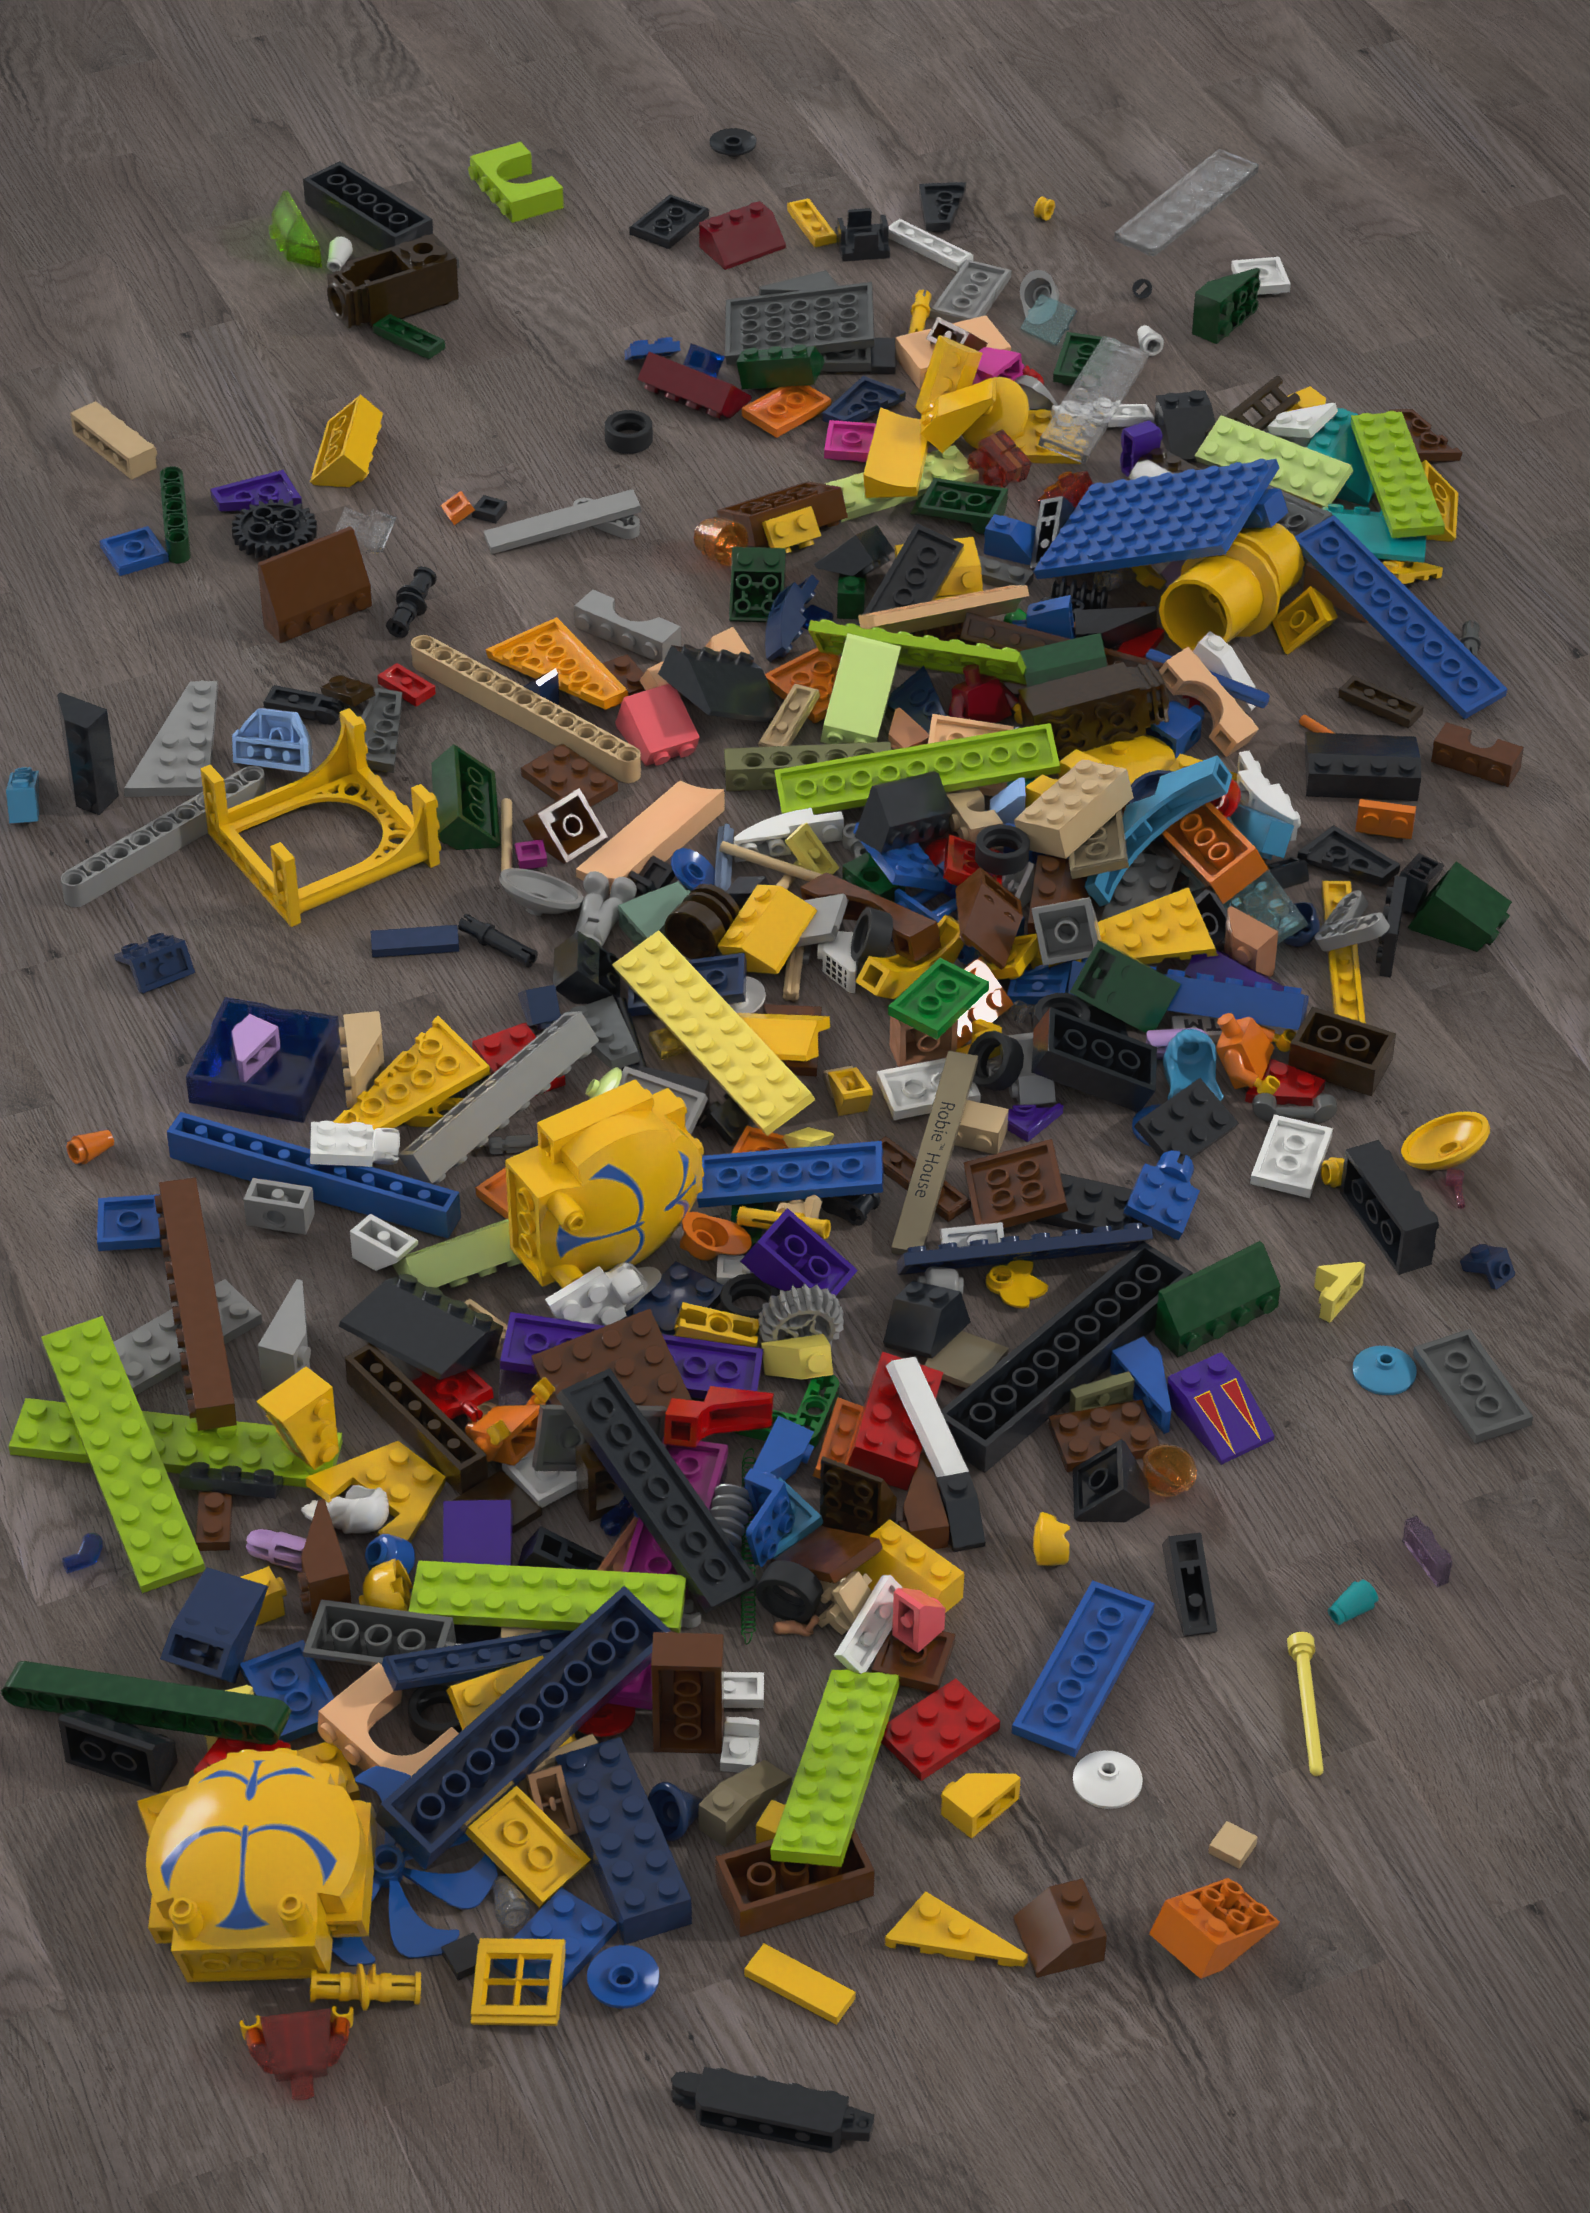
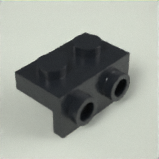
M726 1093L723 1096L726 1099L723 1104L720 1105L716 1101L704 1112L707 1118L700 1125L704 1129L711 1124L723 1139L731 1145L742 1135L746 1126L753 1127L755 1123Z

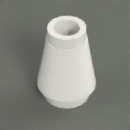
M336 237L330 242L327 268L331 272L340 271L353 253L350 240L345 237Z
M1147 325L1141 326L1137 331L1140 350L1145 355L1155 356L1159 354L1164 345L1162 336Z

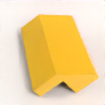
M737 1013L780 1060L808 1061L818 1057V1032L830 1028V1016Z

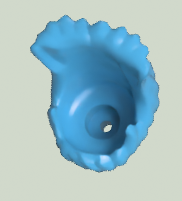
M1183 1029L1168 1043L1163 1057L1164 1075L1170 1086L1168 1100L1199 1078L1203 1080L1220 1101L1224 1097L1216 1081V1046L1208 1035L1199 1030Z

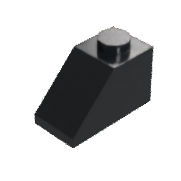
M969 1472L937 1477V1486L949 1523V1542L953 1552L985 1547L986 1542L978 1495Z

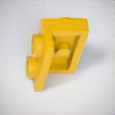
M812 506L762 522L770 548H785L786 554L791 552L790 547L798 545L799 549L811 546L814 544L813 539L821 536Z

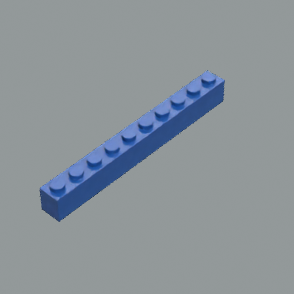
M183 1112L179 1113L167 1130L169 1154L172 1159L251 1181L252 1178L312 1187L314 1200L365 1215L372 1214L379 1219L444 1238H449L461 1219L458 1191L374 1167L310 1164V1149Z

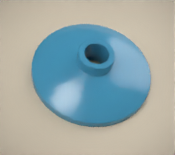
M1373 1346L1361 1351L1355 1357L1352 1372L1357 1383L1369 1392L1379 1395H1396L1408 1390L1413 1385L1417 1369L1412 1358L1402 1350L1390 1346Z

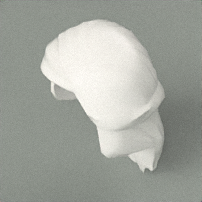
M353 1485L347 1491L345 1498L335 1497L331 1502L325 1501L333 1527L341 1529L345 1534H364L377 1531L386 1522L389 1514L387 1493L380 1487L368 1489L360 1485ZM312 1500L310 1504H306L301 1508L304 1516L311 1521L318 1502L316 1500Z

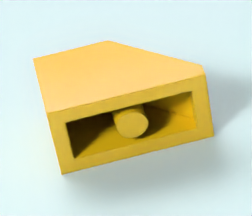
M966 1773L956 1782H950L942 1791L941 1815L972 1839L1019 1799L1021 1777L1017 1774Z

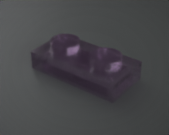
M1417 1515L1406 1519L1402 1542L1436 1587L1449 1583L1450 1571L1453 1565L1449 1552L1441 1548L1435 1540L1432 1530L1425 1526Z

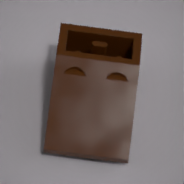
M980 867L955 889L960 930L959 936L968 947L973 946L977 949L987 963H994L1002 970L1006 965L1023 917L1021 901Z

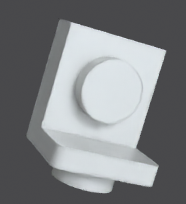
M725 1717L720 1771L740 1773L756 1764L759 1747V1720L747 1717Z

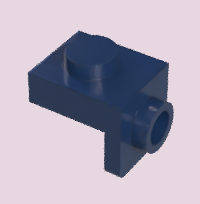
M1479 1244L1472 1247L1470 1252L1459 1260L1463 1271L1486 1274L1491 1289H1499L1515 1276L1507 1248Z

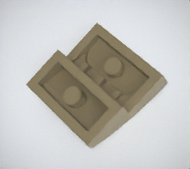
M961 1331L934 1358H928L924 1366L942 1371V1380L967 1389L1006 1357L1009 1348Z

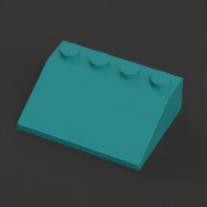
M1337 408L1338 412L1314 435L1306 448L1350 464L1353 472L1336 498L1368 506L1376 493L1351 427V416L1359 414L1347 411L1344 408Z
M1328 504V508L1322 507V509L1335 515L1378 559L1425 562L1426 536L1392 538L1382 510L1380 512H1371L1370 508L1356 506L1354 510L1344 509V506L1339 504Z

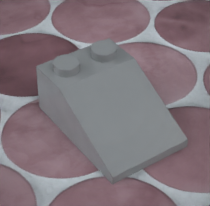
M296 1279L258 1344L262 1387L264 1390H273L306 1366L311 1369V1348L308 1344L302 1280Z

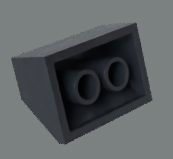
M878 525L856 534L814 565L817 569L849 576H854L861 572L864 576L889 562L888 556L894 552V549Z
M83 1710L61 1714L58 1719L66 1763L159 1793L178 1762L175 1741L163 1734H153L141 1730L135 1725L123 1724L110 1720L102 1714H92Z

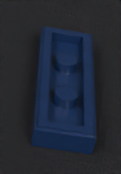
M457 925L370 931L372 958L459 952Z

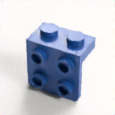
M750 1468L744 1480L756 1516L746 1530V1537L754 1564L763 1567L766 1561L772 1559L775 1555L778 1542L783 1535L791 1531L795 1517L785 1482L778 1480L776 1476L764 1471L761 1473Z

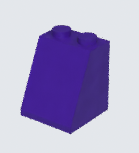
M511 1500L443 1501V1562L512 1566L513 1507Z

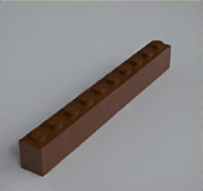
M194 1177L159 1182L160 1195L154 1196L157 1214L163 1213V1217H158L160 1236L166 1235L167 1239H161L163 1257H170V1261H165L167 1280H174V1283L168 1284L171 1303L177 1302L178 1305L172 1306L174 1325H181V1329H176L178 1348H185V1352H179L182 1372L188 1371L189 1375L183 1376L186 1395L192 1394L193 1399H187L189 1418H196L198 1431L237 1425L235 1402L197 1180Z

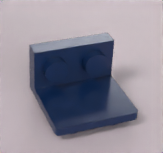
M163 932L149 936L147 938L148 942L143 944L131 943L121 947L122 952L114 955L116 961L130 965L140 993L148 992L196 973L185 940L176 938L173 935H164Z

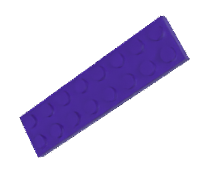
M510 1312L500 1359V1369L537 1374L531 1361L532 1355L602 1328L604 1325ZM662 1334L690 1397L705 1399L710 1386L757 1391L763 1349Z

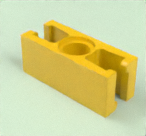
M682 1302L675 1320L674 1330L676 1332L674 1336L755 1348L758 1339L755 1335L759 1328L758 1319Z

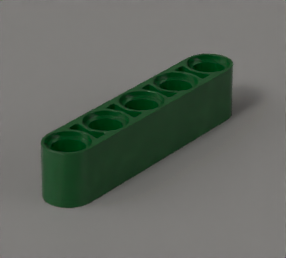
M170 466L162 469L159 474L166 552L170 562L181 564L187 562L191 557L185 486L182 469Z

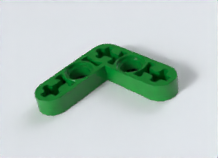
M835 1375L812 1378L797 1414L794 1415L773 1409L772 1423H775L777 1417L781 1416L805 1428L806 1425L810 1426V1430L814 1431L809 1444L816 1447L821 1440L832 1414L834 1404L839 1397L838 1378ZM824 1387H827L824 1392V1397L820 1396V1390H823ZM818 1407L823 1410V1413L811 1415L807 1410ZM762 1428L735 1431L734 1433L766 1441L771 1430Z

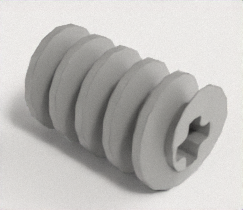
M720 1484L715 1487V1497L712 1498V1508L709 1511L738 1551L737 1547H740L742 1544L740 1536L744 1535L746 1531L744 1525L749 1520L747 1514L752 1510L751 1503L747 1501L750 1497L748 1491L740 1486Z

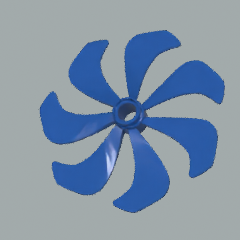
M374 1766L355 1777V1783L364 1785L377 1792L381 1802H383L411 1776L390 1768ZM385 1831V1843L376 1847L371 1903L381 1887L390 1888V1933L393 1945L401 1955L414 1959L442 1955L441 1947L457 1940L460 1931L457 1929H436L427 1925L414 1912L399 1883L403 1877H406L419 1887L455 1908L472 1909L484 1900L498 1877L495 1863L485 1854L474 1867L460 1873L441 1874L405 1868V1861L413 1858L406 1851L401 1852L396 1847L397 1842ZM464 1833L449 1848L463 1844L471 1839ZM385 1862H391L396 1865L389 1870L379 1867ZM361 1937L333 1938L332 1952L347 1965L357 1966V1963H362V1965L375 1963V1957L368 1951Z

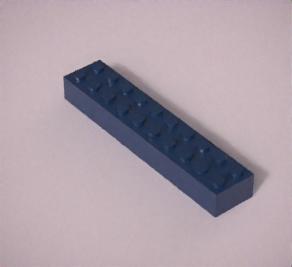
M623 1586L380 1804L375 1818L376 1822L425 1870L454 1844L474 1821L524 1780L526 1774L536 1769L651 1663L653 1632L672 1631Z

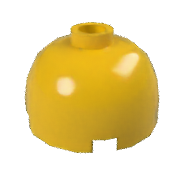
M395 1558L372 1568L365 1576L363 1582V1595L359 1596L360 1605L409 1611L411 1600L409 1589H412L413 1585L401 1561Z

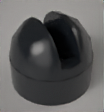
M1139 279L1134 282L1132 292L1137 298H1147L1152 293V285L1146 279ZM1145 283L1147 287L1138 294L1136 291Z

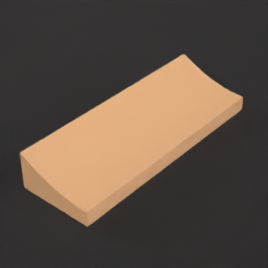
M1009 585L858 615L860 627L864 629L878 627L890 633H898L899 631L911 633L964 622L966 612L985 617L1016 612L1020 601L1024 597L1029 596L1027 585Z
M681 780L678 781L577 867L576 878L584 881L585 876L589 872H600L607 877L611 890L614 879L618 877L630 879L628 875L631 871L639 874L652 855L666 862L677 849L682 848L725 810L724 789L700 788Z

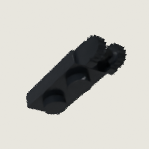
M276 685L271 688L263 702L265 709L298 712L300 717L317 719L321 724L326 725L335 724L340 711L344 710V703L340 699Z

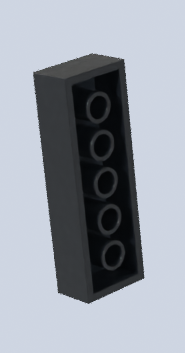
M341 161L303 179L306 205L378 251L433 234L432 218Z

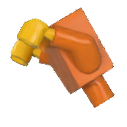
M1232 1013L1224 1014L1217 1021L1222 1033L1216 1045V1052L1234 1089L1247 1086L1253 1088L1255 1086L1259 1094L1269 1093L1273 1095L1280 1086L1279 1080L1274 1076H1267L1262 1081L1274 1050L1272 1042H1275L1276 1047L1280 1051L1287 1052L1290 1050V1044L1296 1032L1286 1029L1279 1035L1275 1033L1274 1029L1257 1024L1251 1017L1236 1020Z
M546 1377L533 1386L531 1391L535 1395L531 1396L526 1405L496 1406L479 1421H469L467 1423L465 1434L487 1455V1462L496 1461L515 1466L534 1448L539 1406L545 1405V1402L555 1391V1387Z

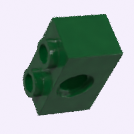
M869 852L842 865L843 880L894 902L895 890L897 889L905 892V886L893 885Z

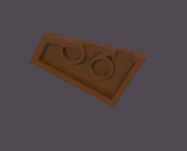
M1389 409V411L1402 412L1421 463L1425 460H1461L1463 452L1458 448L1452 449L1447 445L1448 439L1443 435L1437 436L1430 430L1432 425L1413 409Z

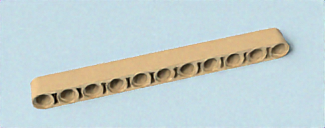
M420 635L412 639V665L416 670L555 746L563 743L602 772L621 782L633 783L640 779L641 753L636 747L431 636Z

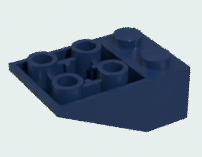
M206 1567L172 1624L160 1659L173 1665L235 1684L240 1671V1663H243L268 1586Z

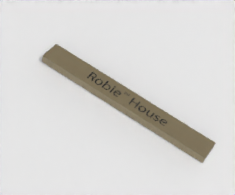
M948 1051L891 1246L893 1254L902 1255L908 1252L907 1248L926 1246L978 1064L977 1055Z

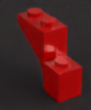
M710 1386L704 1402L671 1398L665 1414L664 1444L696 1448L701 1439L712 1434L769 1428L772 1424L774 1393Z

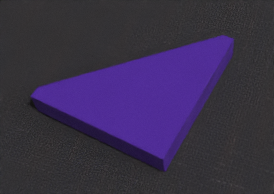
M1060 1103L1053 1107L1036 1108V1105H1012V1109L1008 1111L1007 1130L1024 1141L1029 1142L1063 1114L1064 1106Z

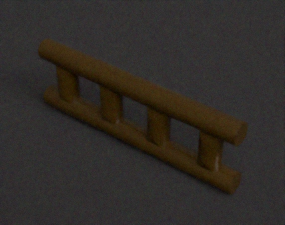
M1276 375L1225 415V417L1263 431L1276 419L1278 414L1287 412L1300 402V397L1296 393L1288 397L1279 388L1283 383L1282 378ZM1269 394L1280 403L1272 411L1261 402ZM1252 407L1262 417L1254 425L1243 416ZM1212 425L1209 429L1205 431L1206 437L1214 425Z

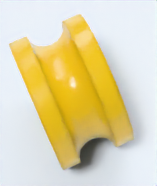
M1043 196L1040 197L1034 207V216L1037 218L1042 217L1045 221L1049 220L1055 209V201L1052 199L1047 200Z

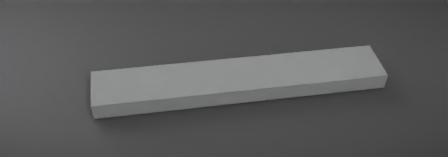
M631 489L483 532L491 554L641 513V506L634 490Z

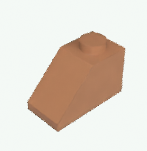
M900 707L895 709L888 742L891 743V750L928 744L929 733Z

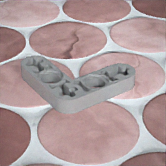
M1357 890L1347 894L1340 900L1315 935V940L1322 951H1330L1376 939L1389 930L1390 925L1381 912L1361 917L1369 904L1363 893Z

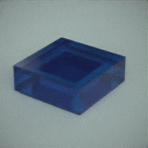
M811 604L802 613L807 619L802 628L808 630L811 620L820 622V620L826 619L833 622L834 614Z

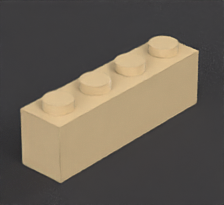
M95 401L70 413L73 434L131 480L157 468V451L155 446L146 441L137 431L132 430L124 421L119 420L98 402Z

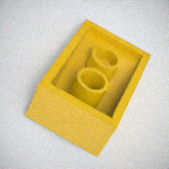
M992 378L939 396L934 402L929 401L921 410L920 434L943 453L996 401V381Z

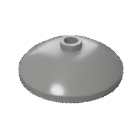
M521 868L505 869L500 874L499 881L503 889L516 903L525 907L526 911L530 914L541 916L543 913L560 914L573 911L582 905L584 897L578 889L551 875Z

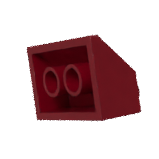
M761 201L753 202L750 205L733 209L722 215L699 222V247L724 270L786 248L785 240L774 213Z

